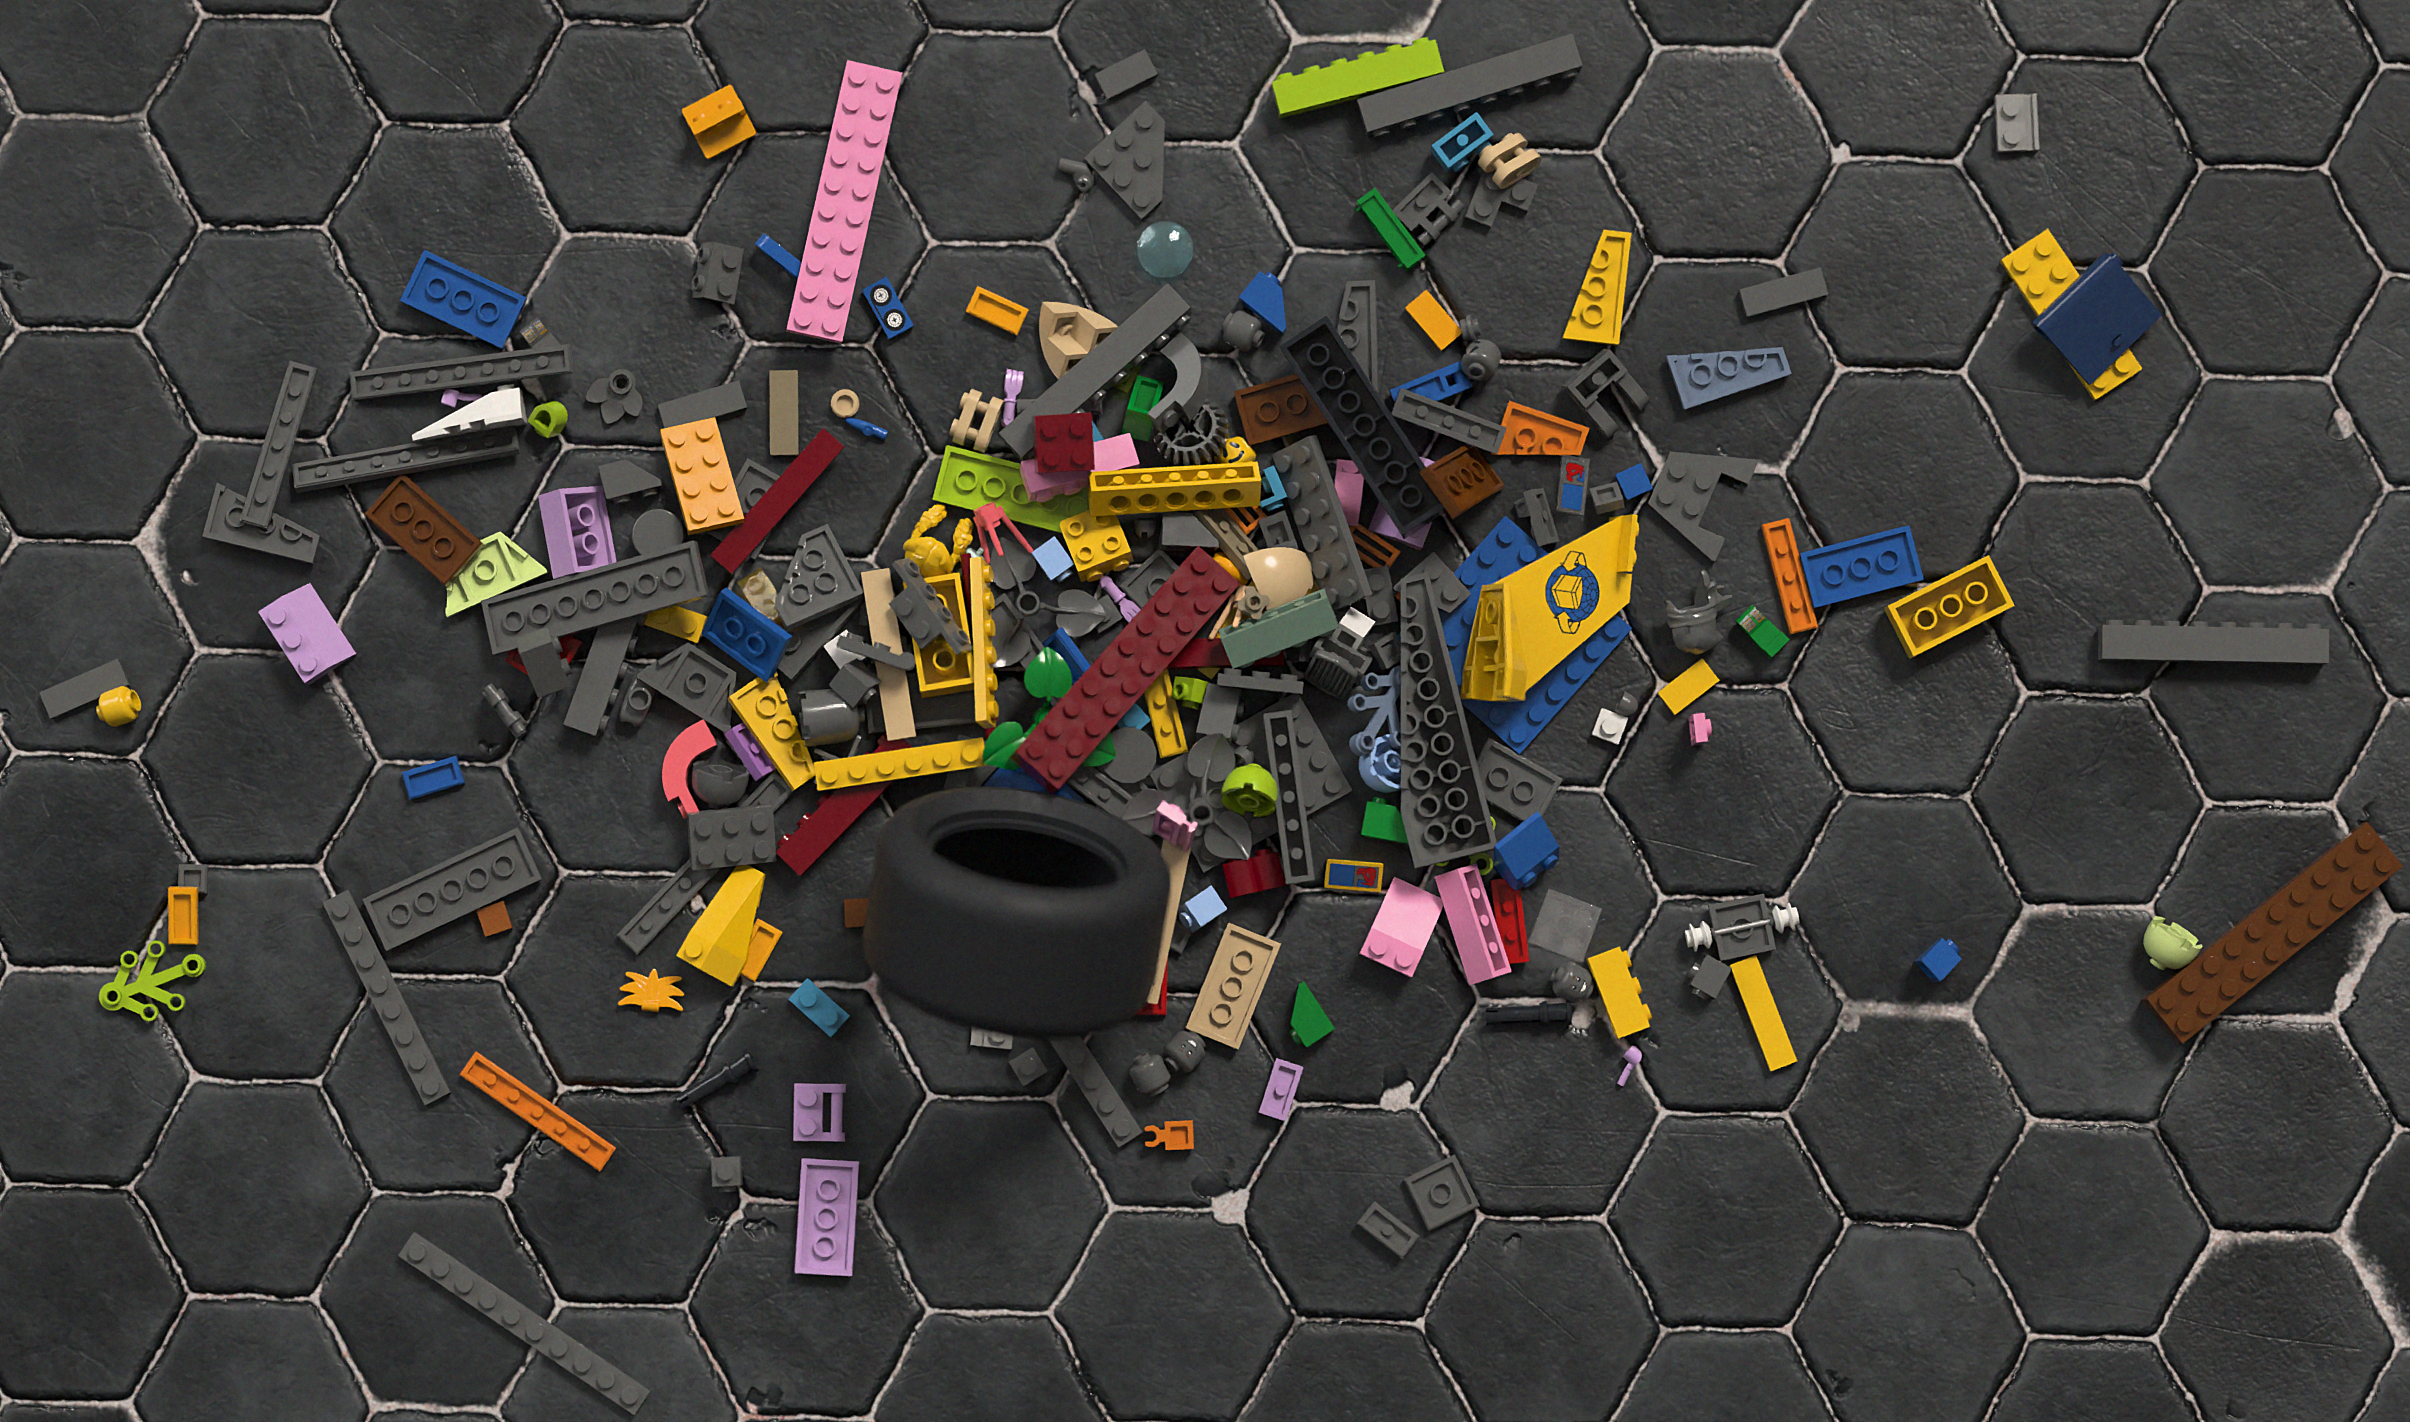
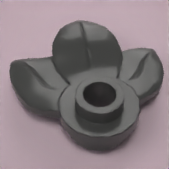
M624 369L614 371L609 378L597 379L590 386L586 394L587 401L601 403L602 416L607 424L618 421L625 411L630 415L638 416L643 405L642 396L635 389V377L631 372ZM618 380H627V386L624 389H619L617 387Z

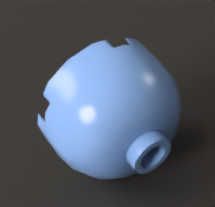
M1390 734L1376 738L1374 750L1359 758L1360 775L1366 785L1373 790L1383 793L1401 790V748L1396 749L1390 745Z

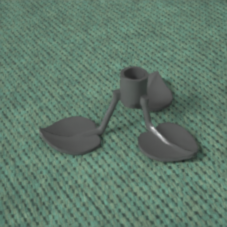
M1003 537L998 539L1003 556L1000 557L996 548H993L990 558V565L994 574L993 581L997 586L1005 590L1011 589L1017 584L1021 594L1017 599V607L1020 614L1018 615L1019 618L1015 627L1010 621L1005 619L994 621L996 633L995 636H992V645L996 650L997 660L996 663H993V668L1013 665L1027 654L1030 647V637L1026 632L1019 629L1025 616H1035L1040 609L1058 613L1056 617L1058 628L1063 627L1068 636L1071 637L1086 635L1106 618V612L1102 605L1093 596L1081 590L1071 589L1062 592L1058 597L1059 608L1041 603L1038 596L1033 592L1025 591L1022 582L1030 580L1036 571V560L1032 553H1028L1024 546Z
M1213 733L1201 738L1188 754V771L1193 776L1203 777L1201 798L1194 799L1190 803L1188 810H1181L1185 816H1191L1192 821L1198 825L1213 823L1204 831V844L1209 852L1221 858L1247 860L1251 852V834L1245 819L1240 814L1228 810L1224 811L1217 820L1213 817L1212 807L1207 801L1208 778L1214 782L1223 781L1235 767V756L1224 734ZM1156 789L1142 790L1132 798L1121 819L1143 834L1158 835L1152 831L1156 811L1163 801L1168 804V799L1164 793Z

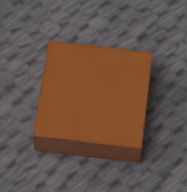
M504 901L476 910L485 937L513 928Z

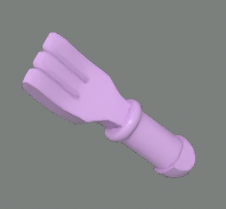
M1006 369L1004 391L1007 399H1004L1003 419H1001L1003 428L1014 420L1017 404L1015 398L1021 391L1023 372L1021 371L1017 372L1016 370Z
M1102 576L1099 579L1101 588L1106 590L1113 598L1115 604L1119 603L1122 615L1130 622L1141 609L1133 601L1127 600L1124 597L1126 594L1120 591L1109 576Z

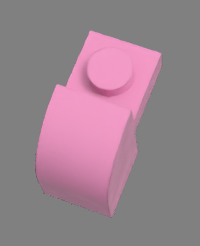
M1337 459L1334 486L1348 525L1358 526L1364 477L1353 461Z

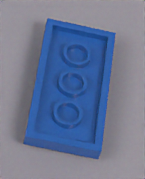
M424 250L400 301L498 348L504 349L527 298Z
M1910 525L1799 554L1813 609L1924 580Z

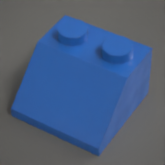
M1535 812L1494 845V870L1516 892L1523 886L1524 888L1529 887L1537 879V875L1544 869L1548 871L1553 868L1559 858V845L1538 812Z

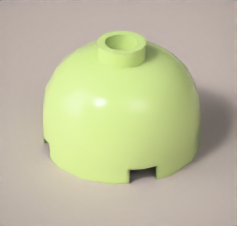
M2155 916L2147 927L2143 940L2147 954L2152 957L2150 962L2161 970H2165L2166 967L2181 969L2189 965L2203 947L2202 944L2196 945L2198 939L2178 924L2173 922L2171 926L2163 924L2165 918Z

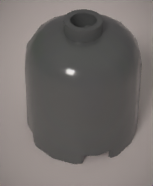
M834 689L798 692V701L801 702L802 712H799L804 747L850 741L857 735L859 723L865 722L864 706L858 705L853 708Z

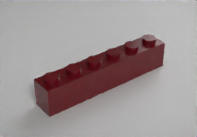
M884 733L876 742L879 747L872 754L913 747L905 739L888 741L887 733ZM896 780L838 788L832 795L827 792L816 803L819 808L812 815L807 812L797 822L796 825L799 829L792 836L787 833L776 844L779 847L776 853L802 877Z

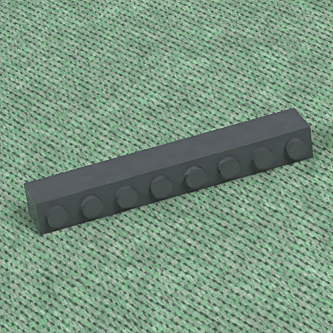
M1572 33L1358 99L1356 105L1366 136L1373 134L1374 138L1389 134V129L1400 126L1401 130L1416 126L1417 120L1427 118L1428 121H1434L1444 117L1443 112L1453 109L1454 113L1463 112L1471 108L1470 104L1479 101L1481 105L1489 104L1498 100L1497 96L1505 93L1508 94V97L1523 93L1524 88L1534 85L1535 88H1541L1551 84V79L1560 76L1562 80L1573 78L1578 75L1577 71H1580L1583 65Z
M1167 283L999 432L1001 440L1021 461L1033 459L1032 416L1086 413L1084 410L1092 403L1096 405L1104 399L1107 394L1105 391L1113 384L1115 386L1121 384L1127 378V372L1133 366L1136 368L1141 366L1148 359L1150 351L1155 347L1159 349L1164 346L1170 339L1168 335L1176 328L1181 330L1190 322V316L1192 315L1191 307Z
M2106 620V625L2098 627V661L2325 665L2329 663V629H2321V624H2304V629L2293 628L2292 623H2276V628H2264L2265 623L2257 622L2247 623V627H2236V622H2219V627H2208V622L2204 621L2191 622V626H2180V621H2163V626H2151V621L2136 620L2134 625H2123V620Z

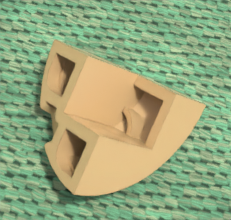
M1042 302L1039 318L1041 346L1048 366L1058 379L1118 328L1109 319L1091 310L1066 303Z
M1276 547L1244 555L1245 562L1259 594L1267 595L1270 599V604L1266 606L1267 611L1305 596L1308 589L1313 587L1314 573L1310 559L1306 553L1300 550Z

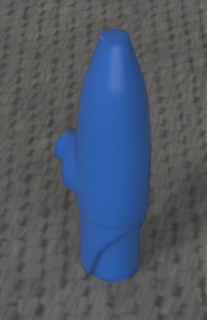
M846 418L845 421L853 428L863 432L866 436H874L885 440L888 433L887 430L860 419Z

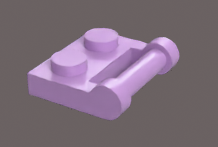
M794 1084L793 1141H845V1133H842L843 1093H846V1084ZM823 1092L831 1093V1132H823Z

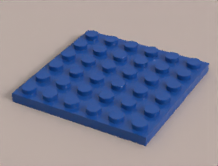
M1506 515L1453 573L1471 595L1451 613L1438 609L1459 695L1461 693L1463 667L1482 585L1493 584L1548 554L1542 547H1538V544ZM1615 614L1525 692L1524 701L1490 702L1461 699V703L1513 751L1520 755L1632 628ZM1401 633L1398 635V638H1399L1400 642H1401Z

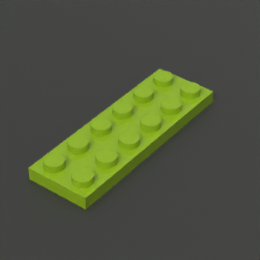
M946 445L932 499L936 502L972 511L985 504L994 502L996 507H1003L1005 514L1011 521L1061 534L1060 522L1062 520L1090 510L1088 487L1081 488L1079 492L1072 495H1065L1064 493L1054 495L1051 500L1046 502H1037V500L1029 502L1020 473L1021 464Z

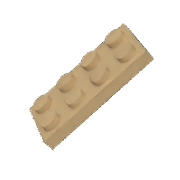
M1228 923L1186 1029L1239 1049L1281 944Z

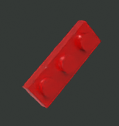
M1504 879L1490 880L1495 921L1509 964L1529 962L1521 889L1516 892Z

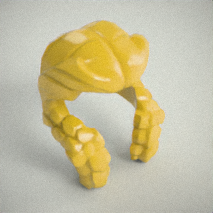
M939 503L922 514L919 522L914 527L911 538L903 544L905 558L915 562L920 569V574L925 578L951 574L954 566L960 561V554H965L967 546L971 544L973 539L971 534L974 527L972 521L968 518L960 519L958 526L955 528V533L953 534L954 549L951 555H949L942 542L932 537H922L923 532L931 527H935L938 525V522L942 521V518L947 516L946 506Z

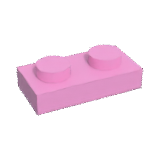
M1705 713L1693 714L1688 718L1691 746L1703 745L1708 741L1707 738L1712 736L1710 719H1705Z

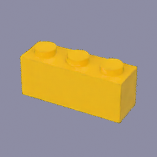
M1620 947L1586 959L1616 1039L1650 1027L1648 1021L1652 1020L1648 1005H1642L1638 994L1642 993V989L1637 977L1632 978L1628 970L1632 963L1627 951H1621Z

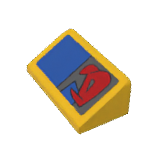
M1326 859L1324 888L1381 893L1383 863Z

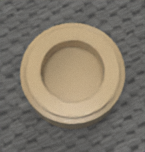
M843 389L833 395L831 407L838 417L844 419L851 418L859 410L860 402L853 391Z

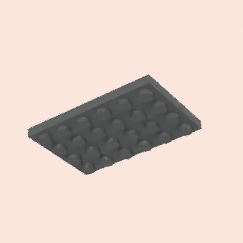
M1293 693L1237 724L1240 725L1237 742L1232 741L1231 748L1234 751L1241 746L1249 747L1248 750L1250 752L1253 751L1255 754L1253 764L1262 766L1263 769L1270 773L1263 714L1292 710L1306 816L1348 794L1352 791V788L1299 693ZM1190 751L1153 770L1149 774L1157 790L1164 793L1167 797L1168 804H1174L1185 810L1189 809L1191 787L1198 778L1188 771L1187 757ZM1276 810L1269 815L1253 817L1254 812L1245 811L1244 815H1241L1247 822L1250 830L1251 846L1278 832ZM1188 816L1186 821L1193 824L1191 816ZM1197 824L1194 840L1191 845V851L1203 873L1227 860V858L1213 855L1204 844V831L1209 824Z

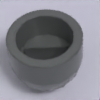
M1134 519V532L1136 536L1141 538L1142 532H1147V539L1151 538L1156 532L1157 520Z
M1624 691L1614 711L1623 716L1634 714L1638 707L1636 698Z
M1241 746L1233 751L1236 768L1254 763L1255 754L1253 751L1250 752L1248 750L1249 747Z

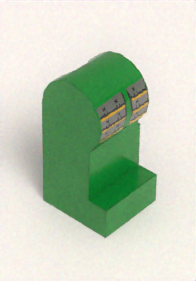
M1752 605L1735 620L1737 626L1769 660L1790 640Z

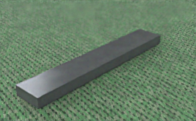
M289 361L239 520L241 523L265 530L269 528L318 372L317 368Z

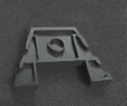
M1670 452L1647 505L1680 532L1694 547L1699 549L1705 557L1715 562L1725 538L1700 528L1698 525L1720 474L1748 485L1758 460Z

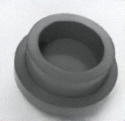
M1470 314L1466 315V319L1460 320L1465 342L1477 340V336L1481 335L1478 319H1472Z

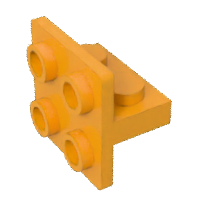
M728 85L682 109V113L707 159L756 135V131L732 85Z

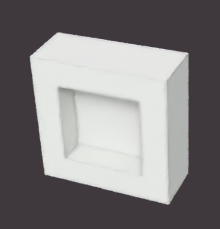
M1601 708L1591 735L1618 745L1628 718Z

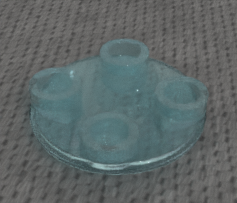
M1168 221L1157 222L1146 228L1141 234L1137 245L1138 258L1142 266L1151 275L1173 277L1183 272L1189 266L1193 257V242L1189 233L1182 226Z

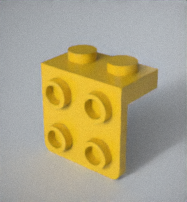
M1087 510L1060 522V529L1081 582L1098 580L1103 576V573L1111 570L1121 571L1127 568L1129 563L1134 562L1116 515L1091 516L1090 510Z

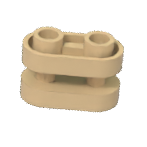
M1510 133L1500 143L1485 147L1479 154L1478 165L1486 173L1495 170L1496 172L1492 180L1500 189H1504L1532 173L1541 163L1542 157L1535 149L1525 152L1524 149L1528 144L1525 138L1520 133L1514 135Z
M971 389L969 394L964 392L959 408L963 409L959 420L954 419L949 435L953 436L952 442L964 445L967 438L974 440V450L985 453L1004 400L992 397L990 404L981 401L982 392ZM976 412L985 415L980 430L971 428Z

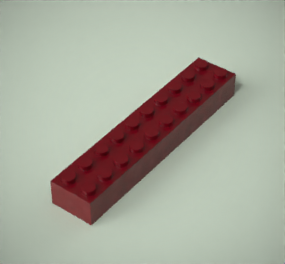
M1197 546L1010 755V758L1050 794H1054L1240 583L1202 548Z

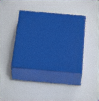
M1641 463L1615 474L1626 501L1653 489Z

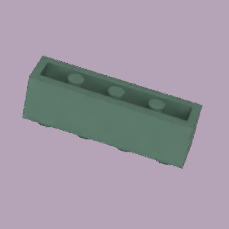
M1321 589L1262 612V617L1258 620H1253L1250 617L1240 621L1237 628H1233L1232 625L1219 629V634L1234 669L1237 667L1246 668L1262 657H1274L1280 654L1281 650L1290 646L1300 647L1313 637L1328 636L1334 632V629L1339 628L1326 591Z

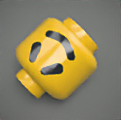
M1239 436L1225 440L1227 447L1219 449L1221 452L1220 457L1214 456V461L1217 464L1254 462L1256 459L1255 452Z

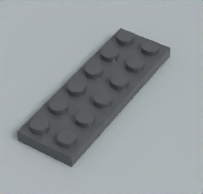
M1317 435L1308 436L1272 454L1306 554L1310 559L1319 590L1325 589L1333 611H1339L1373 595Z
M515 828L363 899V902L385 950L389 951L542 880V877L520 829Z

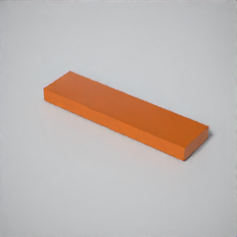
M1787 518L1761 525L1789 634L1817 628L1818 625L1790 519Z

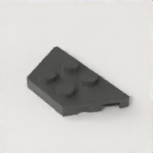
M685 643L636 674V678L722 732L726 733L731 729L733 707L727 698L734 692L736 672L690 643Z

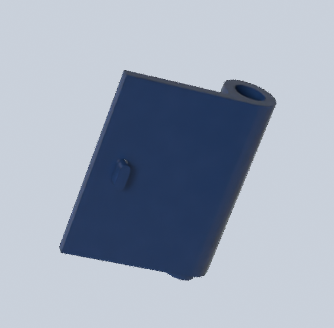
M2104 252L2031 322L2035 331L2059 350L2088 385H2091L2162 316L2123 270V262L2114 253L2109 255Z

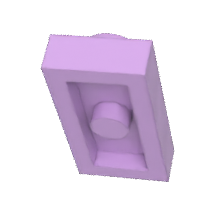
M1276 1058L1259 1113L1286 1121L1303 1070L1302 1066Z

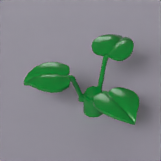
M1044 647L1029 663L1024 674V684L1029 693L1038 698L1046 696L1043 708H1039L1034 712L1032 716L1033 724L1024 734L1021 726L1016 722H1005L997 726L985 743L982 755L984 764L1006 770L1021 768L1010 758V755L1051 711L1049 705L1052 696L1063 697L1071 688L1072 675L1065 660L1051 648ZM1110 731L1080 765L1100 766L1115 758L1116 753Z

